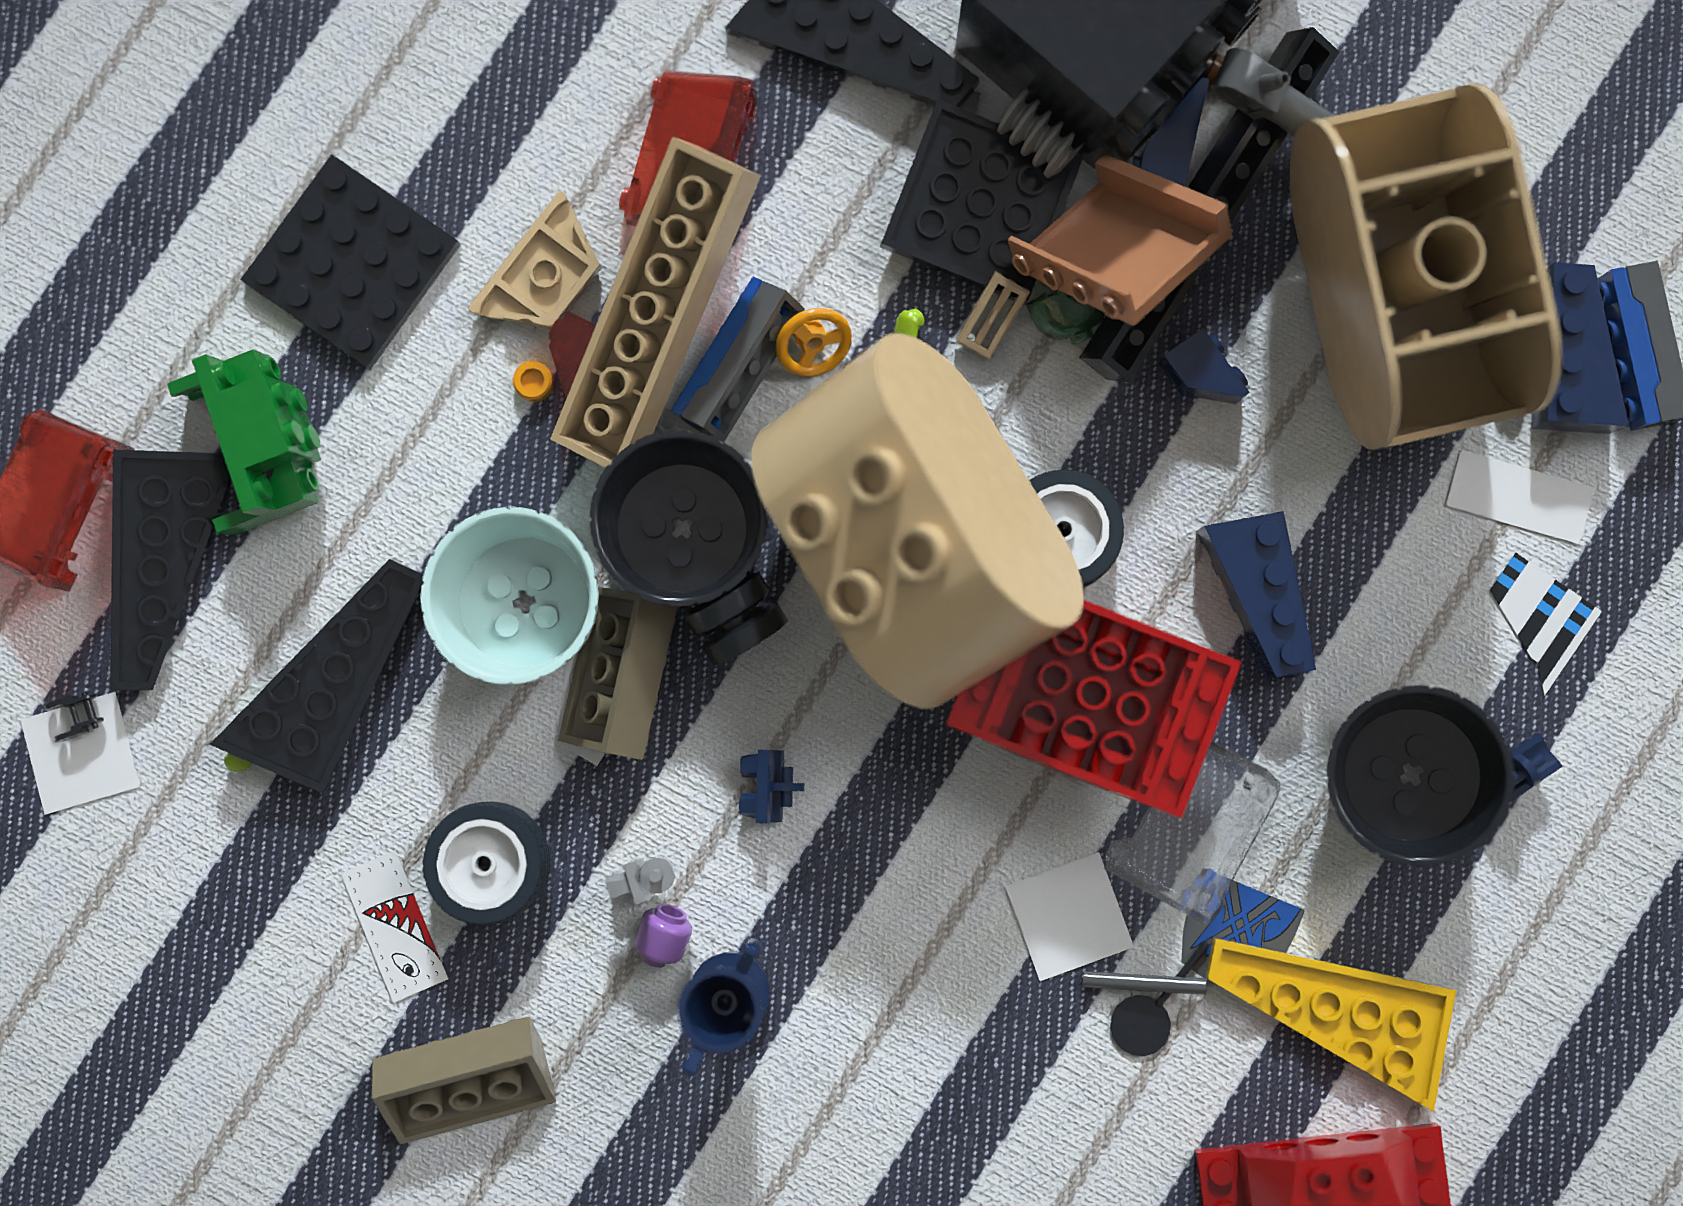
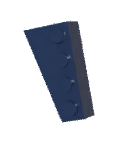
M1554 262L1546 269L1560 329L1562 350L1561 373L1557 390L1550 404L1542 411L1532 413L1531 429L1601 434L1614 433L1629 425L1595 265Z
M1284 511L1206 525L1197 530L1196 533L1210 556L1211 564L1217 577H1220L1229 596L1230 605L1234 613H1237L1245 630L1244 634L1265 678L1270 679L1316 670Z

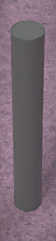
M1083 971V987L1206 995V978Z

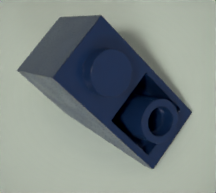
M1204 328L1170 350L1158 362L1181 395L1237 404L1250 393L1246 388L1248 381L1243 372L1237 366H1230L1223 356L1225 350L1219 339L1213 334L1208 335Z

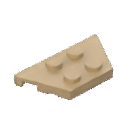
M558 191L467 309L472 314L554 330L602 269L563 191Z

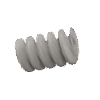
M1025 88L1001 114V121L997 131L1000 135H1003L1013 130L1009 143L1013 146L1024 141L1020 151L1023 156H1028L1036 151L1032 164L1035 167H1039L1047 162L1044 176L1050 178L1059 173L1074 158L1084 143L1075 148L1071 146L1076 135L1074 132L1061 137L1059 134L1064 122L1059 121L1050 126L1048 122L1053 112L1048 110L1038 115L1036 112L1041 101L1036 99L1026 104L1025 100L1029 90Z

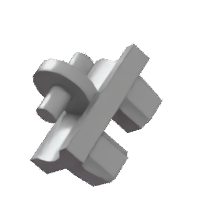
M659 857L645 862L644 858H640L625 864V872L612 875L605 880L612 903L633 897L634 903L637 905L647 902L656 893L668 890L674 882L675 870L666 859Z

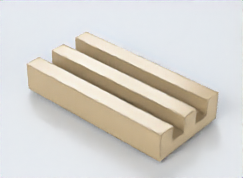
M995 271L957 336L956 342L990 361L1028 297L1030 290ZM997 285H1002L1004 287L974 340L968 339V335ZM1011 291L1016 293L1015 301L988 347L980 346Z

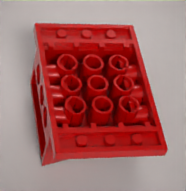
M1083 600L1081 614L1073 624L958 694L946 725L980 738L982 741L1091 786L1182 818L1241 661Z
M1437 1123L1195 1150L1201 1206H1451L1441 1126Z

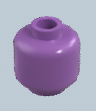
M659 904L656 908H651L644 912L634 938V946L643 955L642 959L645 963L653 967L662 968L665 964H674L683 958L692 934V925L687 919V914L680 908L669 904Z

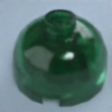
M1058 289L1049 294L1044 292L1029 300L1028 303H1025L1031 319L1043 335L1056 341L1070 339L1072 345L1093 337L1092 328L1102 322L1105 316L1103 311L1089 304H1082L1073 296Z

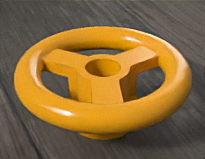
M812 308L802 311L789 319L780 330L776 340L777 358L787 371L798 376L812 377L827 373L838 366L848 354L852 343L851 327L840 313L832 309ZM820 320L833 323L837 326V329L826 332ZM791 335H793L803 352L799 363L792 360L788 353V342ZM840 342L836 351L828 359L812 365L816 354L821 352L825 346Z

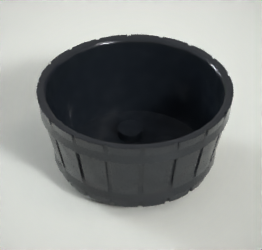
M671 430L664 431L662 434L660 432L651 434L635 441L634 445L630 444L620 451L611 460V465H607L596 484V492H593L590 504V531L594 548L598 550L596 553L601 563L623 588L644 600L661 605H697L725 594L750 572L761 553L762 545L765 541L768 523L766 515L768 512L756 487L752 467L748 462L745 463L744 458L734 448L725 442L722 444L719 439L707 434L691 433V431ZM679 518L682 522L687 519L692 521L693 524L689 528L692 535L686 539L683 535L675 538L672 535L675 529L672 522L675 519Z
M1411 685L1403 686L1401 689H1390L1371 697V700H1367L1358 706L1347 717V720L1343 722L1336 733L1328 756V792L1340 822L1349 834L1351 833L1353 838L1364 848L1374 854H1379L1381 858L1402 865L1407 863L1410 866L1417 867L1439 866V863L1444 865L1468 856L1469 852H1475L1494 835L1493 832L1495 830H1498L1510 808L1508 804L1509 802L1511 803L1515 779V775H1512V771H1514L1513 759L1508 744L1504 742L1506 739L1500 728L1491 717L1488 718L1486 716L1487 713L1476 703L1466 697L1462 698L1460 694L1448 689ZM1407 763L1413 768L1420 765L1423 769V773L1419 775L1421 783L1417 786H1414L1412 782L1404 784L1400 779L1405 773L1402 767Z

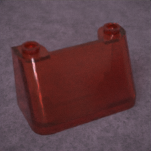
M665 70L662 77H655L651 89V99L655 101L630 188H623L619 201V210L624 211V218L628 225L637 226L672 137L693 143L735 163L743 132H747L748 119L753 120L758 104L754 80L732 75Z
M43 409L27 414L20 425V437L0 478V566L44 587L70 592L78 575L68 569V560L75 561L78 556L71 549L103 479L112 481L113 473L108 471L113 466V449L135 450V448Z

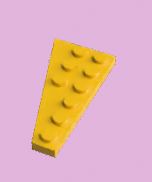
M1213 938L1205 976L1207 979L1434 1112L1456 990Z

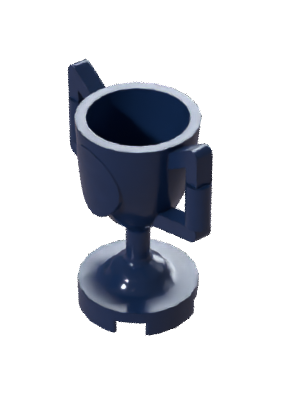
M749 939L743 947V953L729 951L707 958L694 973L693 978L683 988L678 1001V1020L681 1030L688 1040L694 1044L693 1049L683 1061L681 1072L693 1077L699 1070L706 1051L711 1053H728L738 1050L750 1042L759 1030L771 994L764 968L754 959L762 949V944L759 940Z

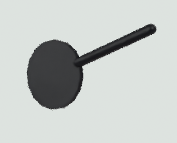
M1203 942L1175 977H1186L1209 948L1207 942ZM1162 992L1157 1000L1149 996L1135 995L1125 998L1116 1006L1111 1016L1110 1029L1114 1041L1122 1050L1135 1056H1147L1156 1053L1165 1045L1170 1036L1171 1022L1168 1012L1162 1005L1172 993Z

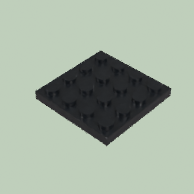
M937 99L880 247L983 289L986 288L994 272L997 271L1002 276L1030 290L1028 297L1023 305H1026L1037 279L1029 275H1022L1014 267L1008 239L1013 236L1030 244L1062 215L1083 158L1075 155L1059 173L1046 178L1044 171L1048 163L1046 162L1039 167H1035L1032 164L1036 151L1028 156H1023L1020 151L1024 141L1013 146L1009 143L1013 130L1000 135L997 131L999 123ZM998 284L993 293L1000 295L1004 287ZM1011 291L1007 299L1015 301L1017 294Z
M331 154L240 280L371 371L461 244L457 239Z

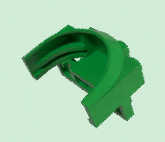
M254 349L227 360H221L205 354L192 359L195 369L194 373L167 383L171 397L184 395L191 401L205 399L241 507L236 511L212 520L216 533L237 536L255 527L320 503L316 493L319 485L313 473L314 463L321 461L318 448L321 446L320 439L314 427L311 426L305 412L308 410V404L304 394L296 386L279 380L281 379V372L278 364L272 357ZM274 468L270 480H268L262 472Z

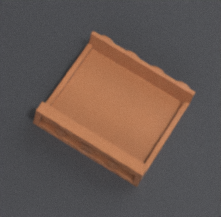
M1104 154L1095 162L1099 179L1097 185L1030 244L1013 236L1008 239L1013 256L1012 263L1022 275L1036 278L1053 290L1058 289L1073 296L1082 304H1089L1113 319L1118 318L1134 326L1232 236L1227 204Z

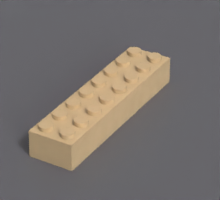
M672 137L550 438L551 440L606 468L608 464L611 465V460L630 444L634 445L635 441L653 434L761 175L693 143Z

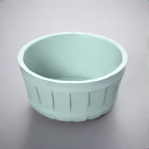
M506 507L495 508L480 512V515L477 516L475 514L455 526L452 532L449 531L433 551L434 555L430 557L425 568L422 580L424 585L421 587L422 612H424L425 626L431 639L436 642L435 646L440 653L465 674L476 679L482 678V681L494 684L527 683L543 678L567 664L580 651L588 639L595 623L599 601L598 580L593 563L577 536L567 527L564 528V525L553 517L541 512L538 514L535 510L519 507H510V509ZM526 591L529 597H535L536 604L530 605V612L527 614H523L521 608H514L513 601L519 599V592Z

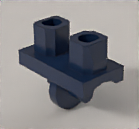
M1534 733L1510 750L1514 765L1512 775H1515L1512 801L1563 767L1549 750L1540 733Z
M758 750V754L741 756L740 758L741 776L757 778V794L741 793L739 798V814L756 818V823L782 822L783 807H792L793 791H804L805 783H793V767H784V750Z

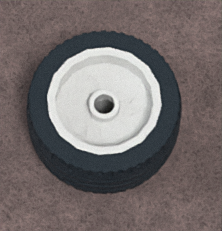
M1053 470L1031 478L1029 482L1056 526L1061 523L1063 529H1069L1070 534L1063 538L1077 564L1082 587L1089 586L1112 567L1123 544L1124 523L1117 500L1104 484L1096 480V478L1079 471Z
M478 802L454 810L435 827L425 846L422 872L426 882L425 885L432 899L448 915L469 924L493 925L520 915L537 900L548 879L550 852L544 833L527 813L515 806L502 802ZM487 856L491 860L490 869L487 865H482L483 857Z

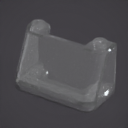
M1211 741L1182 818L1150 806L1133 838L1126 836L1121 841L1115 840L1111 844L1106 854L1107 863L1104 869L1199 923L1206 924L1217 911L1278 798L1281 784L1268 769Z

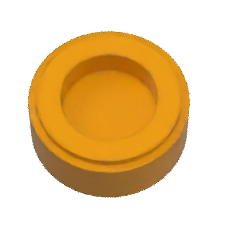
M528 361L516 369L513 375V386L523 399L530 402H539L551 394L554 388V378L551 371L543 363Z

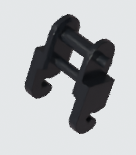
M83 692L80 698L78 696H67L44 705L45 711L54 710L55 707H68L74 725L71 726V731L54 737L56 743L89 733L88 727L92 726L93 729L99 727L98 723L104 721L103 717L96 716L91 701L97 697L96 694L88 695L87 692ZM81 704L84 705L88 720L80 723L75 707Z

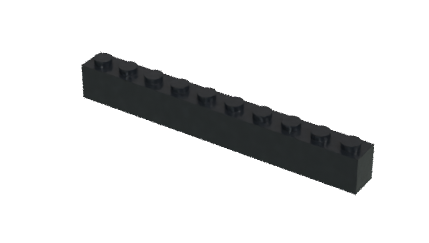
M1314 27L1286 32L1267 63L1281 72L1287 73L1291 77L1289 85L1311 98L1340 51ZM1237 109L1187 188L1227 204L1231 224L1288 132L1264 117L1254 120ZM1209 257L1134 326L1118 318L1113 319L1106 315L1079 358L1106 380L1130 382Z

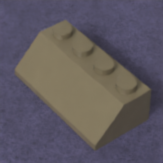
M598 587L599 601L595 623L588 639L577 655L558 741L608 754L643 760L645 748L649 740V730L654 708L658 701L659 686L663 669L666 665V655L672 629L675 625L678 606H667L649 602L629 591Z
M530 1016L513 1019L506 1023L480 1030H473L451 1038L432 1041L428 1044L403 1051H395L372 1059V1100L400 1145L556 1103V1095L543 1043Z

